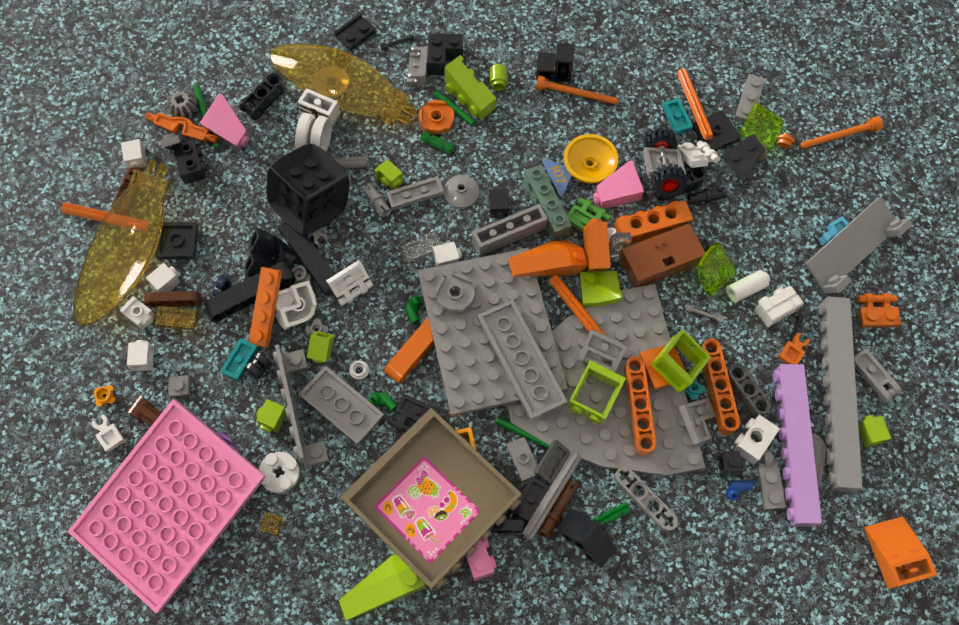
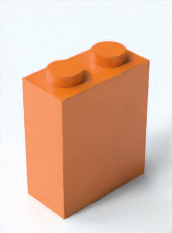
M592 219L583 227L584 253L588 262L586 272L606 271L611 268L607 221L602 222L601 219Z

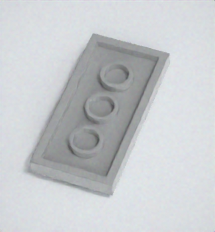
M326 365L299 393V396L357 446L385 416Z

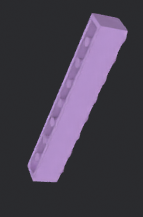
M780 364L773 372V381L776 382L777 386L775 400L778 401L779 406L777 409V419L780 420L781 426L779 429V439L782 440L783 445L781 448V458L784 460L785 465L783 468V478L786 480L785 498L788 500L789 505L787 519L790 521L791 526L816 527L822 524L805 368L804 364Z

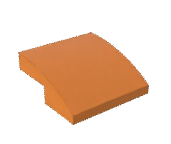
M674 345L668 355L685 370ZM665 346L639 353V357L644 361L646 374L654 391L670 385L650 365Z

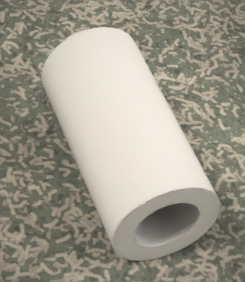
M758 270L726 287L727 294L732 302L737 303L768 287L770 277L766 272Z

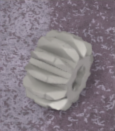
M178 89V92H172V96H167L166 107L172 116L186 118L188 115L192 117V112H197L198 102L192 92L189 93L187 89L184 91Z

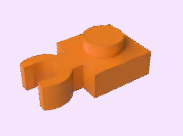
M797 333L793 337V343L788 341L777 358L785 364H798L806 353L801 348L808 345L810 339L807 338L802 343L799 341L801 333Z

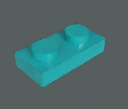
M680 98L663 102L662 108L675 135L691 131L693 125Z
M240 338L220 372L239 382L246 370L245 366L251 362L258 347Z

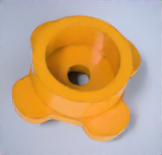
M102 386L94 390L95 404L98 407L115 402L113 386Z

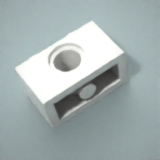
M758 415L755 419L750 418L745 425L747 431L744 435L740 433L734 442L736 447L733 451H739L740 456L753 465L760 460L780 429L761 415ZM751 435L757 436L759 442H754L751 439Z

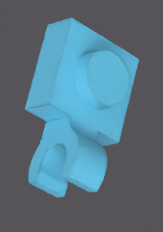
M843 216L826 227L828 231L818 240L822 245H825L849 223Z

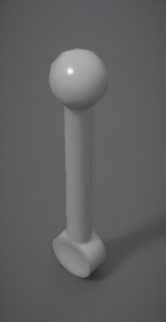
M692 305L686 306L687 312H695L715 319L718 323H723L725 320L722 315L715 316L695 309Z

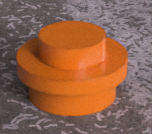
M787 133L778 135L776 139L779 147L787 149L791 148L795 142L792 135Z

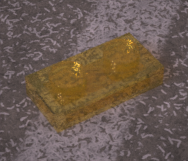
M158 306L154 324L156 327L194 331L198 312L191 309Z

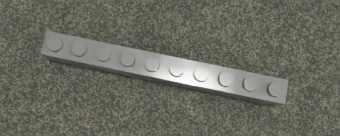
M826 297L819 305V314L822 316L820 332L823 335L821 350H823L824 354L822 368L825 373L822 383L826 392L823 402L827 411L824 422L828 430L825 441L829 449L826 460L830 468L827 480L831 491L855 493L863 488L850 298Z

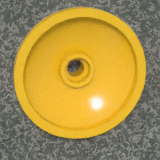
M585 134L574 138L567 145L564 152V164L567 171L575 179L585 183H600L616 171L618 153L608 139L596 134Z

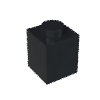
M507 189L489 190L490 218L502 219L508 217Z

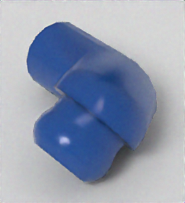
M732 481L726 489L727 498L735 501L739 498L738 496L741 491H752L753 481Z

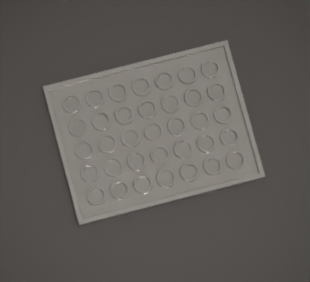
M529 248L418 270L451 417L520 402L477 318L478 314L512 299L562 392L568 390L537 277H513L508 261L509 258L526 252ZM461 274L472 282L475 290L474 301L463 313L446 311L437 303L436 286L443 277ZM457 289L450 291L453 297L460 295Z

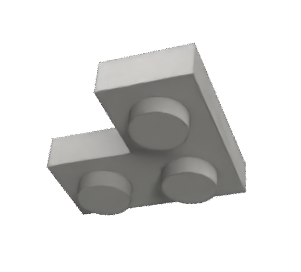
M706 398L680 406L681 416L693 444L696 445L712 439L705 420L716 417L710 399Z

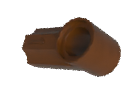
M140 395L126 411L150 427L162 413Z

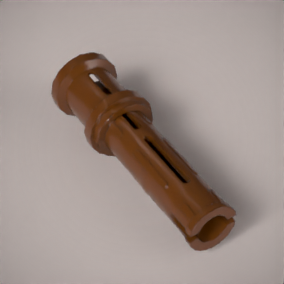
M571 479L568 480L537 532L548 540L552 538L551 533L556 525L560 524L561 515L580 487L578 483H575L573 488L570 489L574 482Z

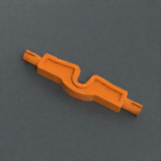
M149 112L145 115L146 120L153 121L157 127L176 134L180 127L184 126L182 135L185 138L206 143L207 140L216 143L219 140V137L210 134L208 129L194 125L185 117H171L162 113L154 115Z

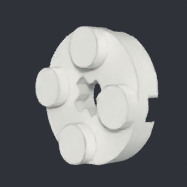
M270 453L266 455L259 466V470L267 476L261 484L272 493H285L299 481V465L288 453ZM282 468V471L285 472L284 475L276 478L275 470Z

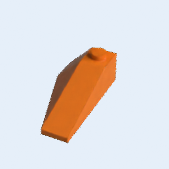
M551 241L508 259L513 277L577 275L588 266L583 248L570 241Z

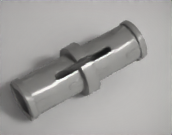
M368 183L367 185L371 190L365 185L363 191L370 198L372 206L377 208L381 217H386L387 215L383 210H386L389 215L391 209L385 203L383 195L378 193L374 184Z

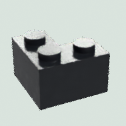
M428 34V75H445L446 61H453L459 55L463 57V34Z
M557 43L556 53L538 52L536 80H538V76H543L548 81L570 83L575 44Z
M572 509L556 527L568 542L578 547L589 561L600 568L604 566L617 550L612 543L613 538L602 530L604 526L596 519L592 521L584 512L578 513Z

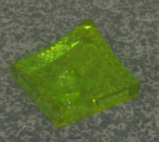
M755 102L738 134L748 138L754 133L760 143L764 144L767 150L770 151L779 135L784 120L768 108Z
M717 242L707 250L697 265L701 284L706 294L710 296L716 293L737 273L721 243Z

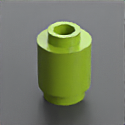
M495 64L490 67V85L495 91H502L507 85V68L502 64Z

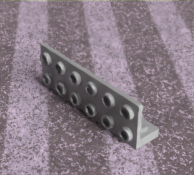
M879 197L805 264L824 293H840L852 282L847 275L887 237L901 236L913 224L910 219H895L882 197Z
M275 345L276 352H273V357L279 368L277 370L279 382L282 383L284 388L281 389V394L288 406L285 408L287 419L290 420L292 427H289L291 438L294 439L297 445L293 447L296 459L298 458L299 463H303L306 468L330 462L325 441L305 446L289 374L308 370L305 352L301 349L284 354L280 345Z

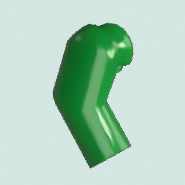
M376 392L369 396L371 404L385 405L390 412H394L398 406L388 393Z

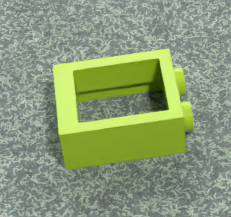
M682 329L669 340L650 365L679 393L692 384L711 356ZM674 345L694 364L688 373L668 355Z
M590 360L567 407L575 414L587 416L593 423L604 424L626 378ZM589 375L615 388L603 414L576 401Z

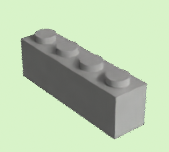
M538 204L472 231V243L480 257L545 230L548 218L541 205Z

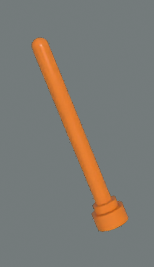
M538 76L536 90L552 89L614 105L619 102L616 97L549 82L548 79H545L546 77Z
M879 116L873 117L865 124L801 142L800 147L802 149L867 130L876 132L882 130L883 122Z

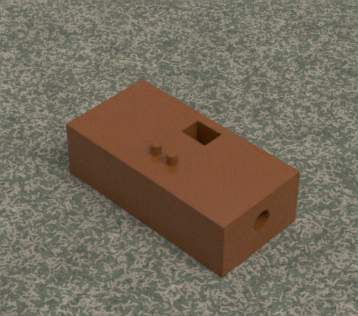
M688 223L623 248L620 252L619 260L633 288L649 285L702 264L706 253L691 225Z

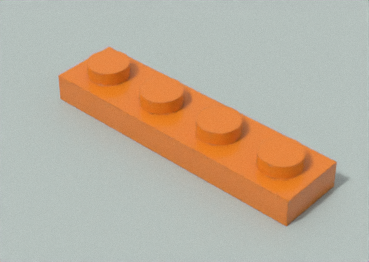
M261 267L248 341L252 344L269 347L282 276L281 270Z

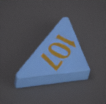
M543 158L542 164L559 199L562 200L572 176L565 166Z

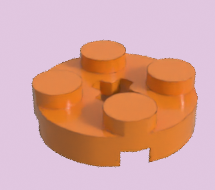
M429 101L419 111V123L423 131L428 133H448L454 123V111L444 101ZM437 114L441 118L435 120L432 117H435V115Z

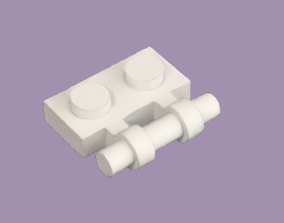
M698 141L697 146L689 142L677 146V149H680L682 159L691 168L708 166V162L711 161L714 163L720 161L718 153L714 149H710V145L706 142Z
M359 260L326 280L337 298L343 295L342 298L338 299L341 306L346 303L350 304L354 301L355 297L360 294L364 295L373 286L370 280L365 283L363 282L369 276Z

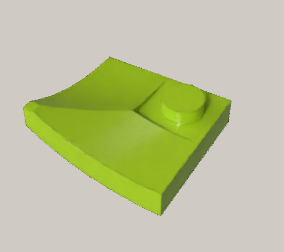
M617 271L579 273L581 299L584 308L604 306L622 301Z

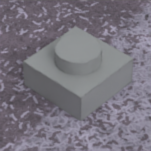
M189 375L169 377L170 398L191 396Z

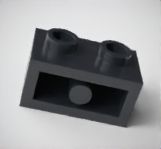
M195 140L173 145L179 174L184 184L206 179L205 172L207 167L205 161L201 160V156H204L201 146H197Z

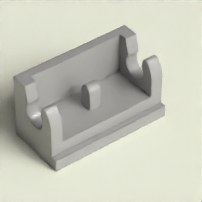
M428 46L412 47L411 51L413 53H410L407 85L426 86Z

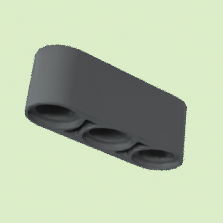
M733 365L727 371L732 391L753 418H756L758 415L764 417L771 409L770 400L743 365ZM732 372L739 374L740 378H735ZM744 388L749 389L751 391V395L747 394L744 391ZM756 404L761 405L763 411L758 410Z

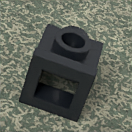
M723 451L717 457L720 477L741 476L740 472L744 468V461L740 457V452Z

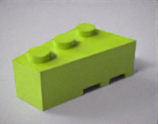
M459 55L445 66V88L449 94H453L461 105H465L473 116H477L482 120L496 109L497 98L483 81L480 83L473 76L475 73L473 69L470 68L468 70L462 62L464 58Z

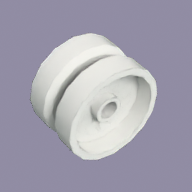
M303 113L299 118L296 128L295 148L297 149L312 143L327 152L332 131L331 119L324 116H319L316 119L313 114Z

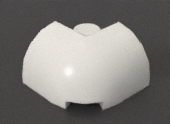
M305 281L279 291L275 316L283 329L304 323L314 315L317 303L310 282Z

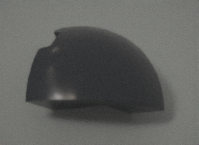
M256 227L248 247L250 255L245 261V274L247 277H252L261 272V267L270 268L284 261L291 265L297 256L282 240Z

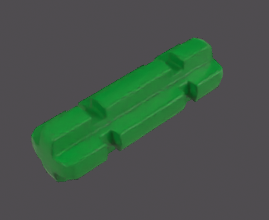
M426 131L422 133V142L429 143V145L439 150L444 149V152L448 154L452 153L454 144L446 143V140L435 135L430 136L431 134Z
M626 502L618 505V508L614 507L601 514V517L597 516L594 519L604 526V524L607 525L617 520L621 515L628 514L630 508Z

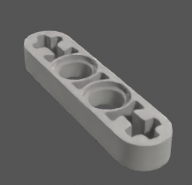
M624 466L616 471L614 476L615 482L661 530L671 532L677 527L678 518L630 468ZM620 472L622 474L627 473V479L630 482H632L633 479L636 482L633 483L630 488H628L627 486L629 485V482L626 479L620 480ZM635 486L643 488L644 495L642 497L634 495L633 488ZM650 501L658 504L657 512H651L648 509ZM662 510L665 511V513H663L662 515L666 519H668L669 517L672 519V527L670 525L665 526L663 524L665 522V519L662 516H660L659 519L656 517L661 513Z

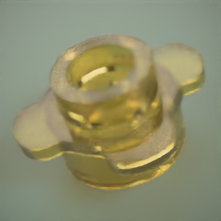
M270 512L264 513L261 525L259 526L260 531L277 535L279 533V525L283 522L282 516H275Z

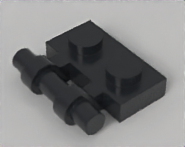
M403 394L395 410V413L401 415L399 420L391 418L389 425L395 427V430L399 432H407L412 427L406 424L407 419L417 422L430 408L437 414H439L440 410Z

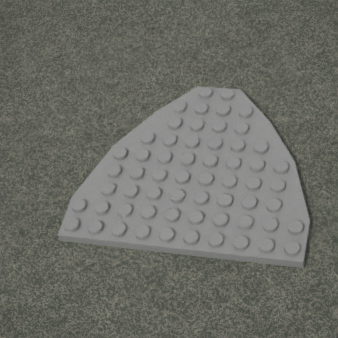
M655 284L621 290L622 301L604 306L585 308L606 336L628 345L615 372L625 377L624 367L629 358L639 357L640 352L665 346L670 340ZM575 314L567 317L552 331L568 388L563 394L568 402L588 365L585 362L580 363L577 361L589 332ZM588 350V356L612 366L613 361ZM630 365L633 371L639 370L637 366ZM647 374L656 438V447L648 456L638 455L634 448L625 382L604 424L593 423L587 416L573 413L567 407L568 402L533 420H530L521 401L507 404L512 424L551 445L553 440H558L569 449L570 454L573 455L577 452L579 453L578 456H581L582 461L600 468L618 470L620 467L625 466L635 473L664 477L706 468L700 445L693 444L679 410L680 406L688 404L685 391L682 390L678 393L670 385L654 391ZM589 375L576 401L603 414L615 388ZM632 384L634 389L641 390L639 384ZM635 403L638 409H644L643 404ZM638 422V426L641 429H647V425L644 422ZM641 442V446L644 449H650V445L647 442Z

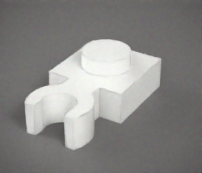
M101 415L103 423L98 425L95 421H92V426L100 431L95 436L104 450L109 453L124 443L125 439L116 425H110L109 419L105 415Z

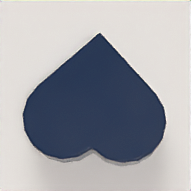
M223 274L220 275L215 283L212 295L215 296L229 289L232 284L230 279Z

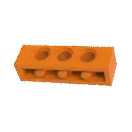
M685 200L680 202L673 201L669 205L656 206L652 210H641L634 215L620 216L616 219L614 228L619 233L618 240L622 247L652 238L688 223L691 225L693 217ZM631 225H636L639 228H633Z

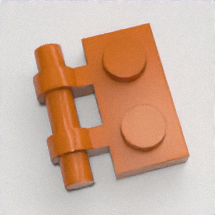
M889 293L858 295L857 302L864 303L865 307L858 309L861 328L899 327L902 325L899 308L891 307L890 305L892 302H897V295H890ZM873 303H881L882 307H874Z

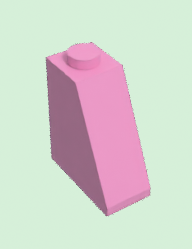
M219 93L200 124L241 150L249 142L250 135L228 101Z
M633 160L627 162L596 186L593 200L595 204H598L599 208L607 209L642 199L644 190Z

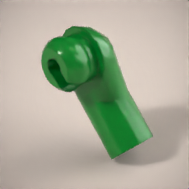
M417 295L410 298L405 307L406 314L412 325L420 322L416 312L422 303V299Z

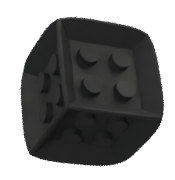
M312 143L306 144L279 158L269 167L266 186L267 200L277 215L292 229L301 235H308L336 219L345 210L349 195V176L343 167L322 148Z

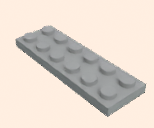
M513 299L478 314L477 318L530 420L567 404L568 401Z

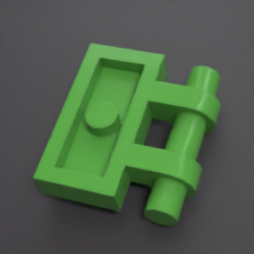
M582 197L577 201L582 207L580 208L574 204L567 214L571 225L583 232V227L592 219H604L608 222L612 215L606 212L607 210L592 204V201L589 199L585 200ZM589 210V211L593 212V213L596 214V215L593 216L592 214L588 213L587 211Z

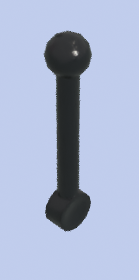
M410 34L406 38L387 44L381 43L380 48L381 50H386L389 46L408 40L413 41L414 35Z
M803 315L796 317L797 322L789 339L791 342H793V337L796 335L800 323L804 320Z

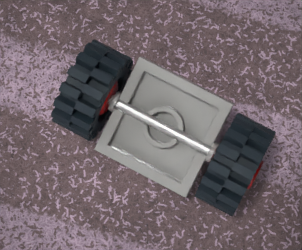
M656 126L654 131L648 130L649 134L645 133V138L643 137V157L647 176L651 178L654 193L658 197L662 196L665 199L669 196L670 199L672 195L677 197L678 192L682 194L683 189H686V173L680 149H677L678 144L675 132L672 129L669 130L667 126L665 129L663 126L657 129Z

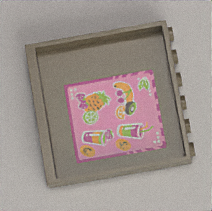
M430 408L341 496V499L433 591L435 588L439 590L446 583L445 577L450 572L454 574L462 566L460 561L465 556L469 558L477 550L475 545L480 540L484 542L492 534L490 530L495 524L500 526L507 518L505 514L510 509L514 511L521 503L519 499L522 493L442 417Z

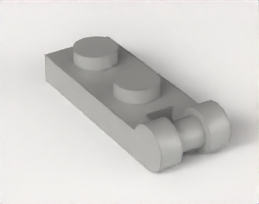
M867 348L854 356L855 368L876 391L883 403H888L892 400L893 396H897L902 392L901 387ZM886 384L888 386V390H886L883 387V385Z

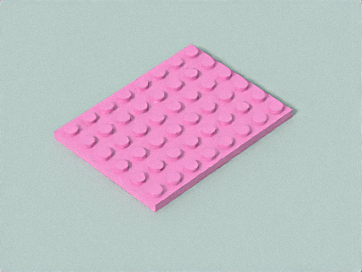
M173 399L68 532L155 613H160L267 476L178 400Z

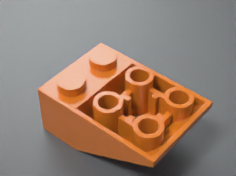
M903 516L864 527L888 589L938 575L929 553Z

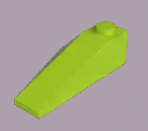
M394 554L339 599L347 621L425 589V585Z

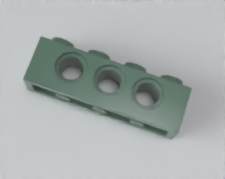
M542 165L525 170L523 182L534 204H540L548 218L546 228L552 241L569 236L572 225Z

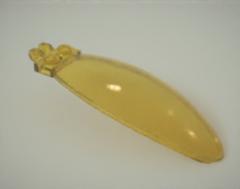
M301 43L280 45L270 52L273 66L284 77L304 91L307 88L338 101L340 108L368 116H375L390 126H393L397 119L408 125L412 122L411 118L402 113V111L412 116L417 114V110L408 105L410 96L396 88L394 89L389 81L374 67L348 52L323 45Z
M153 159L148 161L144 172L134 169L129 187L116 200L100 224L84 259L73 302V313L80 325L88 326L107 316L130 294L148 269L160 240L164 216V199L171 184L170 181L162 179L166 173V164L161 163L155 176L151 175L156 167V161Z

